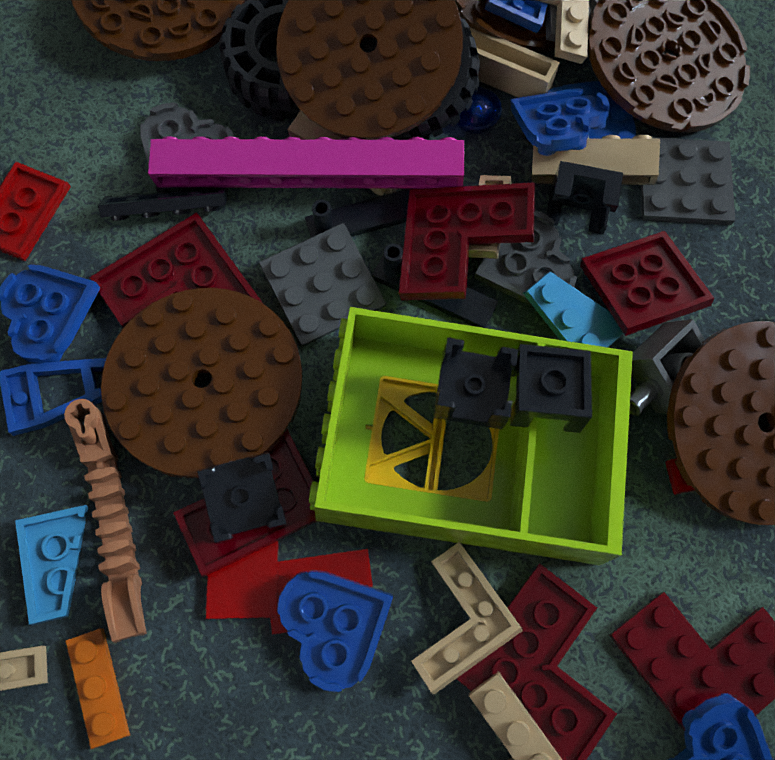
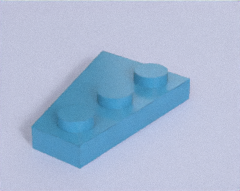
M551 271L544 274L523 292L524 296L559 340L608 348L623 334L608 310Z
M87 505L15 520L29 625L33 626L69 617L88 511Z

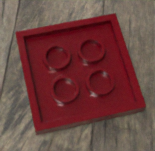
M665 231L581 259V269L625 336L710 307L714 301L713 295Z

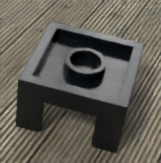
M560 161L549 191L545 214L554 220L555 225H558L562 205L591 210L589 231L604 234L607 228L609 209L610 212H615L619 205L623 173Z
M447 337L442 353L433 418L503 429L511 416L512 401L508 400L511 375L517 364L518 349L500 347L496 357L462 351L465 343L464 340Z
M520 344L516 368L511 377L517 376L516 400L511 408L510 426L528 427L534 417L566 420L568 422L563 427L564 431L580 433L592 418L591 351Z
M265 452L198 469L197 472L215 543L231 539L233 534L267 525L268 528L286 524L284 511L279 502L272 474L273 466L269 453Z

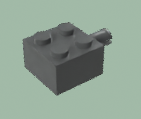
M693 319L663 323L633 352L632 374L639 385L630 393V414H637L638 416L649 403L655 413H667L672 386L681 366L687 357L692 356L703 344L702 341L705 340Z

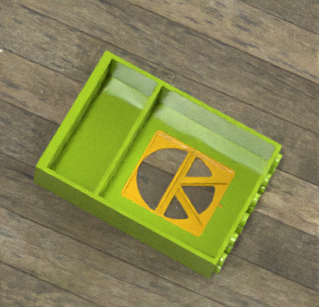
M350 307L348 319L341 318L339 347L335 351L333 363V381H330L327 412H331V414L325 413L322 423V444L326 445L325 448L318 447L315 468H317L316 476L320 477L319 482L312 481L309 496L310 510L315 511L316 521L447 542H460L461 544L594 565H603L622 555L633 351ZM447 337L464 340L465 343L462 349L464 352L496 357L500 347L518 349L520 344L591 351L592 418L580 433L566 432L563 430V427L568 422L566 420L535 417L528 427L510 426V419L503 429L489 427L492 436L490 460L484 471L476 479L459 488L438 490L446 420L433 418L432 424L409 407L404 400L421 393H437L442 353ZM517 376L510 379L508 400L512 401V406L516 400ZM395 411L430 439L386 455L382 447V428L389 413ZM429 454L425 485L423 487L408 482L394 470L397 465Z

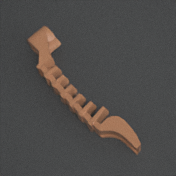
M77 399L67 406L64 418L69 425L80 462L88 467L89 473L84 475V478L92 486V491L88 493V497L95 502L96 510L92 512V517L99 522V528L95 530L97 537L102 539L103 544L97 550L98 554L105 558V561L100 563L98 567L99 571L108 576L109 579L101 587L103 607L111 640L113 643H118L121 640L147 634L141 604L142 581L138 573L140 565L136 561V545L132 540L131 532L133 530L129 524V510L124 499L125 490L122 488L120 480L122 475L117 466L118 455L115 453L109 437L106 417L89 400Z

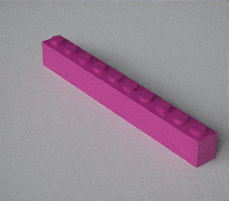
M166 136L162 139H151L148 175L157 187L397 189L463 186L464 140H456L452 137H444L440 140H425L421 137H413L408 140H394L390 137H381L377 140H363L358 137H349L346 140H332L328 137H318L315 140H301L297 137H287L285 139H269L267 137H256L254 139H239L236 137L208 139L198 136L193 139H178Z

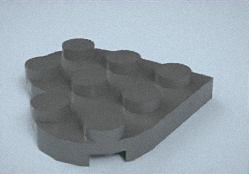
M163 103L150 110L151 115L145 119L144 124H140V136L148 165L151 139H162L166 136L178 139H193L198 136L208 139L235 137L228 126L225 128L223 125L214 123L212 119L198 120L192 110L189 111L186 108L178 107L177 103ZM154 183V186H155L157 192H160V191H163V190H167V189H170V188H174V187H157V186L155 185V183Z
M535 211L534 242L501 243L498 259L484 258L475 273L474 279L532 306L523 292L544 274L551 271L574 288L577 277L576 275L574 276V270L569 264L570 259L559 251L561 237H559V232L554 226V220L542 212Z

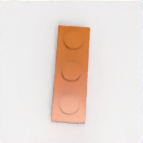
M100 628L66 640L91 749L129 736L130 732L104 629Z

